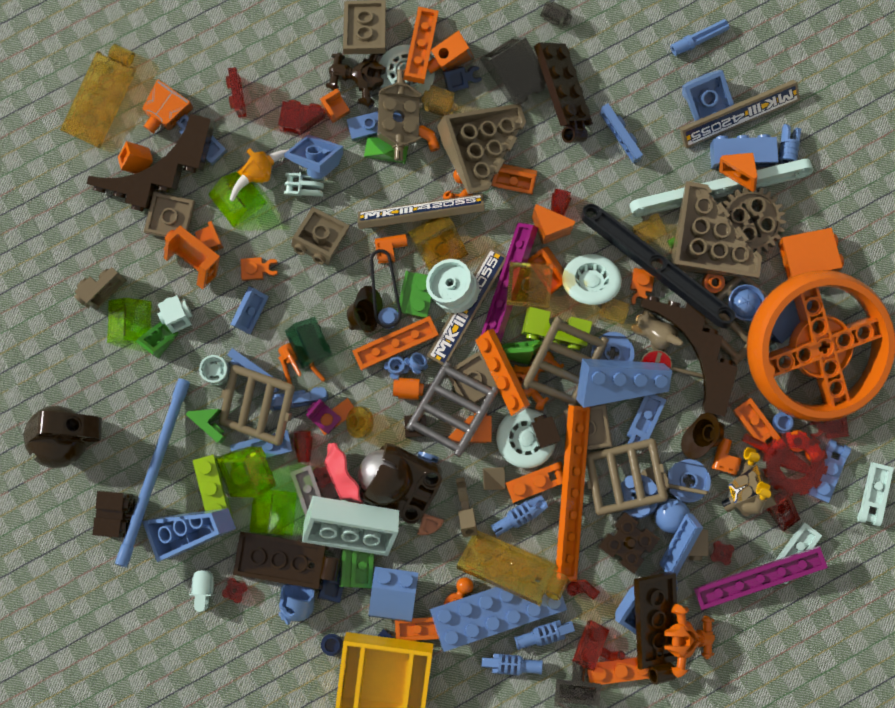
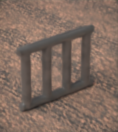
M445 361L409 420L406 429L412 432L415 430L453 450L454 454L460 458L496 398L499 388L494 386L490 388L451 368V364ZM448 375L487 395L481 406L440 386L445 376ZM435 393L475 413L476 415L470 425L431 405L430 402ZM424 412L465 432L459 444L419 423Z

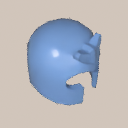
M669 499L662 504L660 503L658 509L654 512L655 523L664 532L675 534L685 514L690 513V510L682 501Z
M290 584L283 585L279 603V617H281V620H284L289 625L291 621L299 622L309 618L314 610V589Z

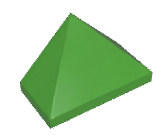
M367 136L365 158L406 163L408 146L403 149V161H395V149H392L391 145L380 138Z
M160 321L140 336L136 342L159 359L178 336L179 332L177 331L172 334L166 324L163 325Z
M542 340L504 343L502 347L508 359L529 365L539 350Z

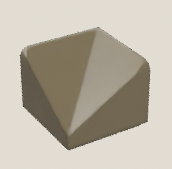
M504 467L483 468L484 491L505 490Z

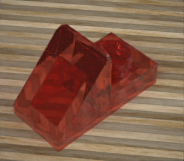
M785 489L774 495L777 504L766 509L783 532L801 520L790 494Z

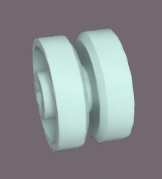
M442 260L434 265L426 279V288L429 295L446 312L454 314L464 312L471 308L478 299L480 292L479 282L467 265L460 260Z

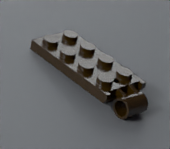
M539 42L534 45V49L560 126H566L562 131V139L566 143H582L586 141L588 136L585 126H590L593 122L576 75V69L570 58L569 49L565 43Z
M240 531L233 575L322 589L323 585H320L321 579L337 581L340 559L325 556L326 550H329L328 546ZM312 562L315 564L314 568H311Z
M669 571L634 579L637 665L640 670L650 668L648 674L650 681L654 685L676 679L671 668L675 666L670 662L677 661L678 657L664 649V645L672 644V636H664V631L678 623L677 615L671 613L674 604H677L676 573Z

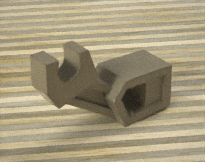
M457 478V491L462 507L461 510H458L463 538L478 535L474 508L469 506L465 478Z

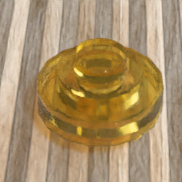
M361 406L352 408L346 419L349 434L354 438H365L371 433L374 425L371 411Z

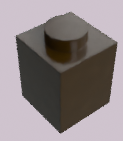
M546 414L534 418L535 422L531 423V428L539 449L561 441L552 416L547 418Z

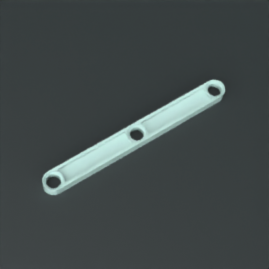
M801 159L756 170V189L810 175L814 171L811 161L809 159ZM729 177L701 183L707 184L712 190L710 195L713 199L729 194L733 195V191L737 189L741 192V188L744 187ZM684 188L632 201L629 205L632 215L634 217H641L681 207Z

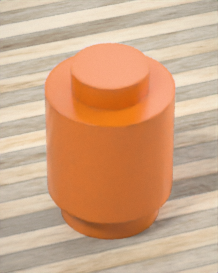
M394 379V397H398V399L419 400V396H423L424 383H420V379Z

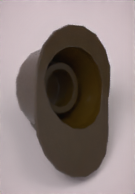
M372 286L361 288L355 302L349 306L347 319L350 323V330H363L371 333L376 329L378 323L374 317ZM375 289L378 316L383 308L380 293Z
M706 412L701 414L683 434L681 449L684 455L691 459H698L704 456L712 447L718 446L724 438L725 425L719 422L712 413Z

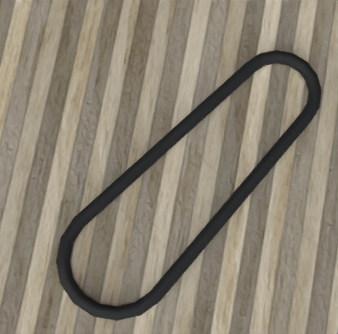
M379 249L374 251L370 257L374 317L380 326L391 328L399 323L402 311L391 256L387 251ZM379 252L385 253L388 257L398 308V318L390 325L381 323L377 316L373 258Z

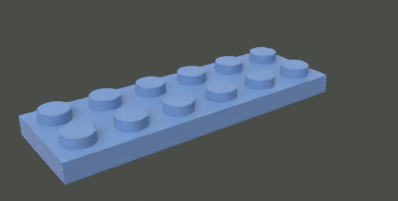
M554 568L429 610L442 651L445 652L567 610L558 580H555Z

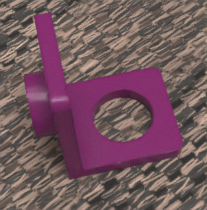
M321 399L313 402L306 414L313 423L327 434L341 420V417ZM324 414L332 415L333 422L331 425L324 426L321 423V417Z

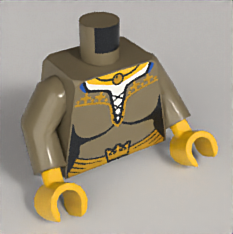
M747 447L744 451V459L748 461L745 462L743 472L729 483L728 487L731 496L722 501V505L728 513L738 508L743 516L760 514L763 510L777 504L767 476L754 463L760 460V455L756 453V449Z

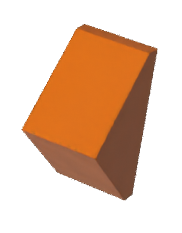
M753 153L723 155L720 158V173L752 192L756 190L757 171Z

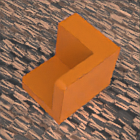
M338 88L320 98L321 105L332 123L350 113V109L341 97Z
M126 141L118 155L121 170L134 174L149 168L153 162L149 148Z
M212 221L207 222L208 227L195 232L196 238L214 252L224 248Z

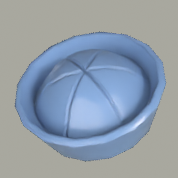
M744 284L736 287L731 292L728 305L735 312L736 318L742 321H752L754 314L765 297L759 288Z

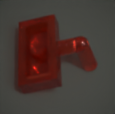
M589 620L572 661L591 671L595 670L600 656L608 660H623L625 653L623 651H610L604 648L609 629Z

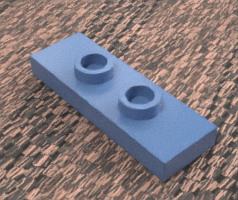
M609 103L601 108L600 115L632 163L635 164L643 156L636 145L637 140L632 133H628L625 129L626 125L622 117L617 116Z
M378 111L346 119L352 141L377 135ZM393 113L394 120L402 122V116L399 113Z
M692 513L685 514L659 563L665 572H674L676 577L703 529Z

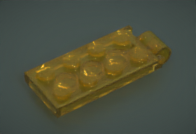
M113 44L109 50L108 57L102 55L99 51L96 52L60 129L61 131L95 147H101L136 72V69L131 66L135 57L133 51Z
M477 530L478 535L471 537L457 564L458 570L538 606H541V599L544 594L550 599L560 600L569 582L565 575L557 572L558 566L479 530Z

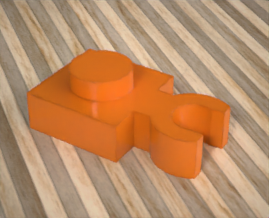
M262 257L240 259L242 281L264 280V273L270 276L278 275V271L270 270L271 265L278 264L275 259H270L266 263H263Z
M633 269L630 290L636 291V294L631 299V305H635L636 298L647 299L645 294L652 293L654 277L644 269Z

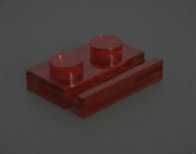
M236 67L228 68L229 76H226L227 88H231L232 96H229L230 107L235 109L238 118L246 117L241 77Z

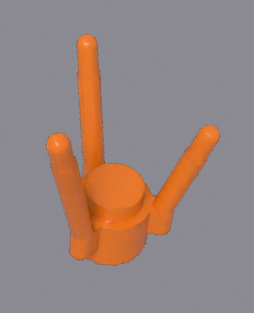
M290 342L278 349L280 354L278 358L282 364L287 383L292 384L287 364H292L299 377L302 375L296 363L299 357L321 381H325L323 375L302 353L299 346L295 347L293 342Z

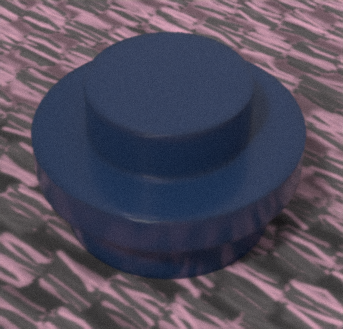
M328 634L321 641V649L328 656H335L342 650V639L336 634Z

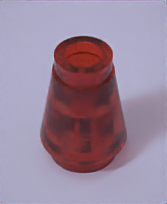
M555 189L551 195V211L564 216L572 200L570 198L571 192Z
M296 431L292 441L298 462H310L313 443L311 431Z

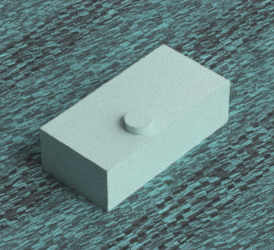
M312 496L304 519L302 542L388 556L398 534L399 510Z

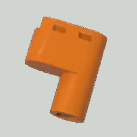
M406 234L376 238V250L383 249L387 251L391 256L392 262H395L393 248L408 246ZM377 253L378 264L389 263L385 253Z
M723 438L722 442L717 446L711 469L735 476L739 472L742 459L729 455L732 440Z

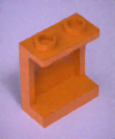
M182 226L168 232L165 237L164 259L168 261L174 254H177L198 271L196 285L204 289L217 276L220 256Z
M832 228L781 238L778 247L787 280L806 272L819 270L839 272L843 268L844 259L842 254H839L837 248L838 237L833 233Z

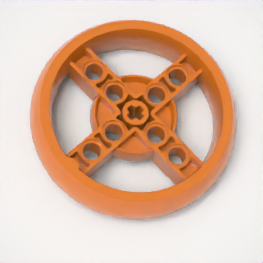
M819 270L806 272L781 283L760 304L748 331L747 359L757 388L778 410L791 417L805 421L825 422L837 420L863 408L882 389L890 374L895 357V331L885 304L868 285L855 277L837 271ZM819 287L836 288L850 294L861 305L867 317L844 324L838 318L826 314ZM794 299L800 323L792 331L788 346L769 352V342L775 322L784 308ZM809 301L812 302V307L810 308V310L807 309V304ZM817 321V329L813 330V324ZM862 327V334L859 336L858 331ZM841 335H843V340L839 344L838 339ZM871 341V351L866 368L856 384L848 391L842 370L850 362L854 347ZM803 349L804 354L799 358V352ZM783 356L784 363L780 366L779 359ZM829 362V368L825 371L824 367ZM798 368L806 376L817 379L824 404L809 405L790 398L779 387L774 377ZM832 383H835V388L831 391L830 387Z

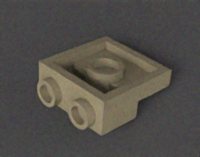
M312 207L293 236L291 247L299 255L307 254L311 256L313 261L319 265L324 263L329 265L337 253L340 243L347 234L350 225Z
M113 267L101 272L98 281L91 276L88 279L84 278L81 280L74 291L76 293L74 297L88 309L90 307L96 310L99 309L127 281Z

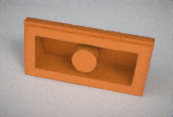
M503 164L499 172L494 174L491 186L532 195L537 171Z
M549 247L540 249L528 259V263L550 295L563 287L562 275L564 269Z

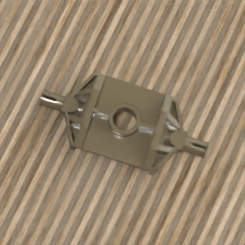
M402 69L397 70V82L395 84L384 87L379 91L377 137L391 145L392 149H395V161H403L404 147L421 139V136H419V104L422 94L406 84L405 80H403L405 70ZM393 113H399L402 116V122L395 121Z

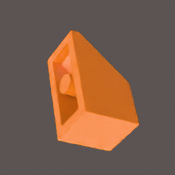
M486 413L469 443L492 442V416H487ZM469 416L464 422L470 425L474 416ZM456 429L448 438L459 443L465 432Z

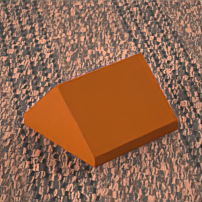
M536 204L534 207L532 220L534 225L538 227L537 232L542 244L571 234L576 221Z

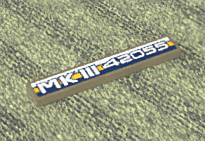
M791 80L680 127L683 145L689 148L800 101L797 82Z
M483 194L360 211L358 212L357 223L359 229L483 212L485 211Z
M489 247L474 273L479 282L480 289L477 301L464 312L451 313L427 355L429 359L440 365H443L445 361L449 362L503 268L507 256Z

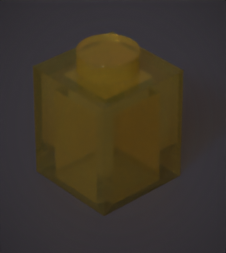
M431 85L429 91L425 90L422 97L424 110L440 116L449 115L455 100V93Z

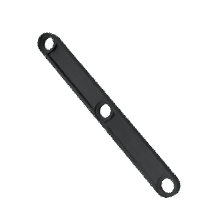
M595 204L584 206L581 218L586 225L715 325L724 329L732 325L735 319V312L728 305ZM593 211L597 217L590 218L586 215V212ZM655 261L661 263L662 268L656 269L652 266L651 263ZM719 314H727L730 320H721Z

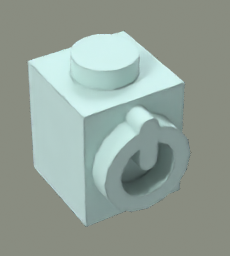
M176 295L166 298L158 304L160 312L157 313L163 325L166 324L172 334L192 325L189 318L193 317V314L186 299L180 300Z

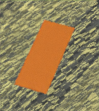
M348 398L331 409L341 417L340 422L335 428L358 412ZM324 414L321 417V423L324 426L332 424V415Z

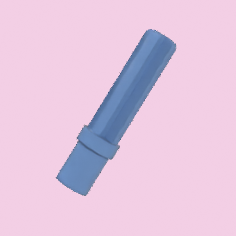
M723 19L671 44L670 48L673 55L677 56L687 50H692L695 46L727 31L730 28L727 20Z

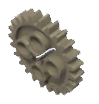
M743 187L741 192L738 189L733 191L734 196L732 194L727 195L728 201L721 203L730 214L728 218L735 228L739 226L742 231L748 230L750 232V239L746 241L754 252L758 251L761 254V249L766 252L769 250L768 245L770 247L776 245L774 240H781L777 233L785 231L780 227L781 224L786 223L785 220L780 218V216L785 215V212H779L778 209L783 205L775 204L778 198L771 199V191L763 194L764 190L762 187L757 192L756 190L754 192L748 191L747 188ZM753 201L757 202L759 205L758 212L754 211L752 208ZM734 211L740 213V221L734 219ZM753 217L754 221L750 224L748 220ZM763 220L767 221L769 225L768 230L762 228Z

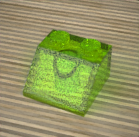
M245 447L215 458L230 497L259 498L276 486L273 473L270 470L262 447Z

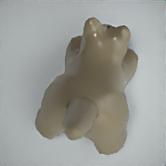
M644 310L642 314L636 317V324L631 326V330L635 334L650 340L653 350L666 352L671 344L676 346L683 345V341L678 338V330L670 323L661 322L648 310Z

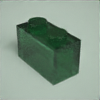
M315 317L296 322L285 330L302 369L320 364L332 356L330 346L326 342Z

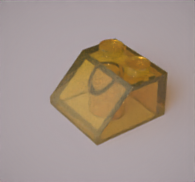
M449 217L430 219L408 232L429 272L434 265L442 260H460L468 255L459 233Z
M510 262L506 305L550 308L553 264Z

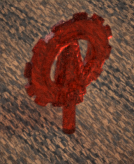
M798 431L797 434L791 435V432L781 434L782 438L779 440L773 439L768 444L747 433L744 434L742 437L743 442L763 451V461L766 462V468L763 471L766 478L770 477L772 481L770 485L776 490L779 488L784 490L785 495L793 496V493H800L801 496L808 494L809 489L820 486L822 475L827 474L828 466H825V459L828 457L825 449L821 450L819 447L821 442L815 437L812 439L806 437L807 433ZM800 448L806 451L810 457L811 466L789 449ZM780 466L806 475L800 479L787 478L781 471Z

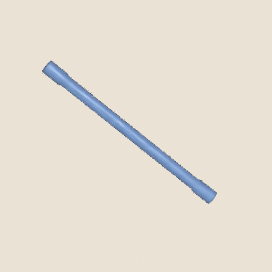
M177 380L166 419L124 541L120 546L115 564L127 568L130 562L135 540L182 402L185 400L190 382L187 380Z

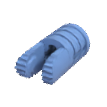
M783 125L778 159L780 164L798 160L800 128H795L791 135L790 125Z

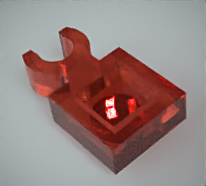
M847 416L837 420L825 421L824 424L814 421L808 423L818 428V431L810 434V437H819L822 433H825L826 439L849 437Z

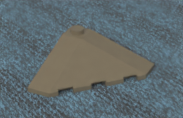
M520 103L444 115L438 124L437 129L442 144L468 194L488 191L492 184L490 181L493 175L499 172L505 161L503 158L506 152H510L517 140L516 134L526 124Z
M686 181L671 262L686 272L758 279L760 277L762 256L758 251L753 252L746 242L749 240L739 226L735 228L728 218L730 214L722 203L717 204L710 195L712 190L707 184Z

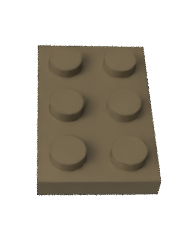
M386 0L344 1L343 54L386 53Z

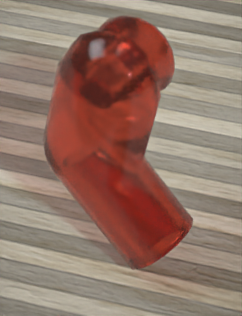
M585 579L571 581L567 585V593L570 596L586 593L594 600L600 593L599 590Z

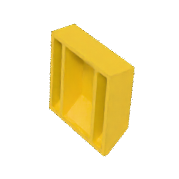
M346 632L343 641L335 708H425L434 644Z

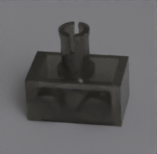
M579 661L572 662V681L556 679L554 707L599 708L601 684L585 682L586 662L581 661L580 671L578 670Z

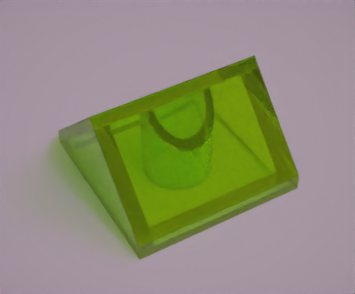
M237 172L221 177L208 194L233 228L267 204V201L252 182L239 191L234 201H230L233 187L241 177Z
M126 297L110 300L108 304L107 343H137V339L151 329L152 301Z
M254 489L249 532L293 536L297 492Z

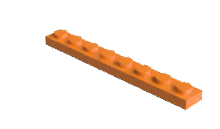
M568 405L555 580L577 581L590 407L583 408L582 406Z

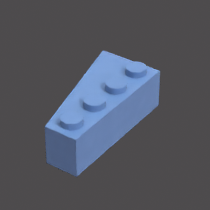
M582 359L576 400L585 408L669 392L672 370L664 363Z
M228 508L160 516L142 521L157 562L176 557L236 529Z

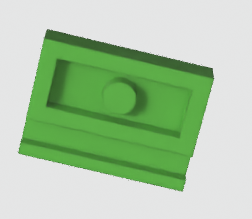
M405 271L399 300L402 314L420 318L428 317L432 299L426 288L428 275Z
M342 549L339 587L372 588L374 554Z

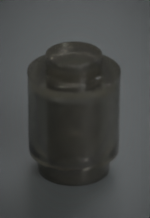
M547 1L540 15L544 18V21L560 29H563L564 26L568 27L573 18L570 15V9L554 1L552 3Z

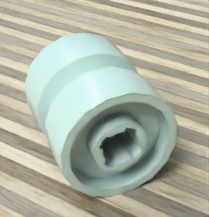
M210 355L205 357L200 363L199 372L205 381L212 385L220 386L228 381L230 365L220 356Z

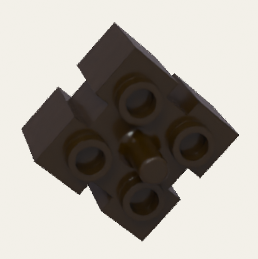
M97 491L96 518L94 517L92 535L125 538L135 509L133 494Z
M622 512L612 525L616 529L612 535L606 533L597 545V548L610 558H613L615 555L618 556L620 559L617 563L631 574H635L644 561L640 557L644 551L650 553L660 538L647 528H643L640 531L636 528L639 522L626 512Z

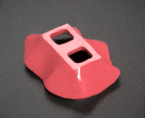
M338 443L328 444L324 464L340 500L363 504L359 495V485L347 470L346 455L338 448Z

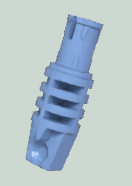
M542 495L537 496L508 511L505 518L490 526L496 536L499 537L511 528L518 529L536 518L548 508V504Z
M558 620L532 629V632L515 636L514 640L517 650L535 644L540 647L566 639L565 634L574 632L575 628L572 621L561 624V621Z
M494 653L493 658H482L481 667L492 668V673L517 676L522 675V673L542 674L543 660H527L519 655Z

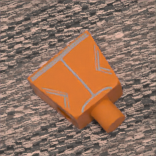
M459 30L432 48L431 51L435 57L429 60L427 69L430 74L440 68L443 71L458 68L474 58Z
M158 79L143 106V111L150 117L143 127L153 134L160 125L167 130H171L177 125L176 122L184 114L187 115L194 107L189 100Z

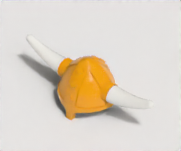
M249 148L247 153L250 155V158L237 171L241 177L233 187L230 201H234L239 191L251 182H268L271 177V166L285 157L284 153L289 149L267 155L265 151L253 152Z

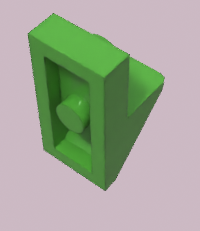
M220 409L188 411L185 414L217 443L221 444L226 439L222 434L224 430L216 423L211 425L214 419L221 413Z

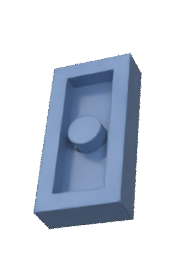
M248 287L230 325L247 334H251L269 296L255 288Z

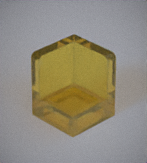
M658 213L651 215L648 220L633 226L635 235L646 243L661 238L666 233Z
M613 298L602 304L597 319L604 322L608 319L624 324L631 304Z

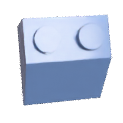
M375 567L368 616L412 622L419 573Z

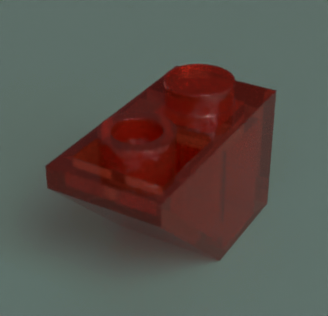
M296 100L283 101L278 123L279 129L283 132L301 135L325 119V109L321 105L314 103L303 105Z

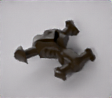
M341 52L332 54L331 57L334 58V62L329 68L330 82L326 83V87L335 90L339 88L337 86L338 79L344 81L353 80L357 84L359 91H362V98L358 99L357 103L369 109L372 108L375 102L370 97V91H374L384 83L381 75L386 73V67L376 61L378 56H382L384 53L370 54L368 59L364 58L354 68L349 65H342V60L345 56Z

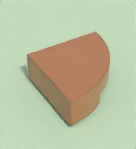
M424 514L417 534L429 535L436 532L442 526L444 520Z

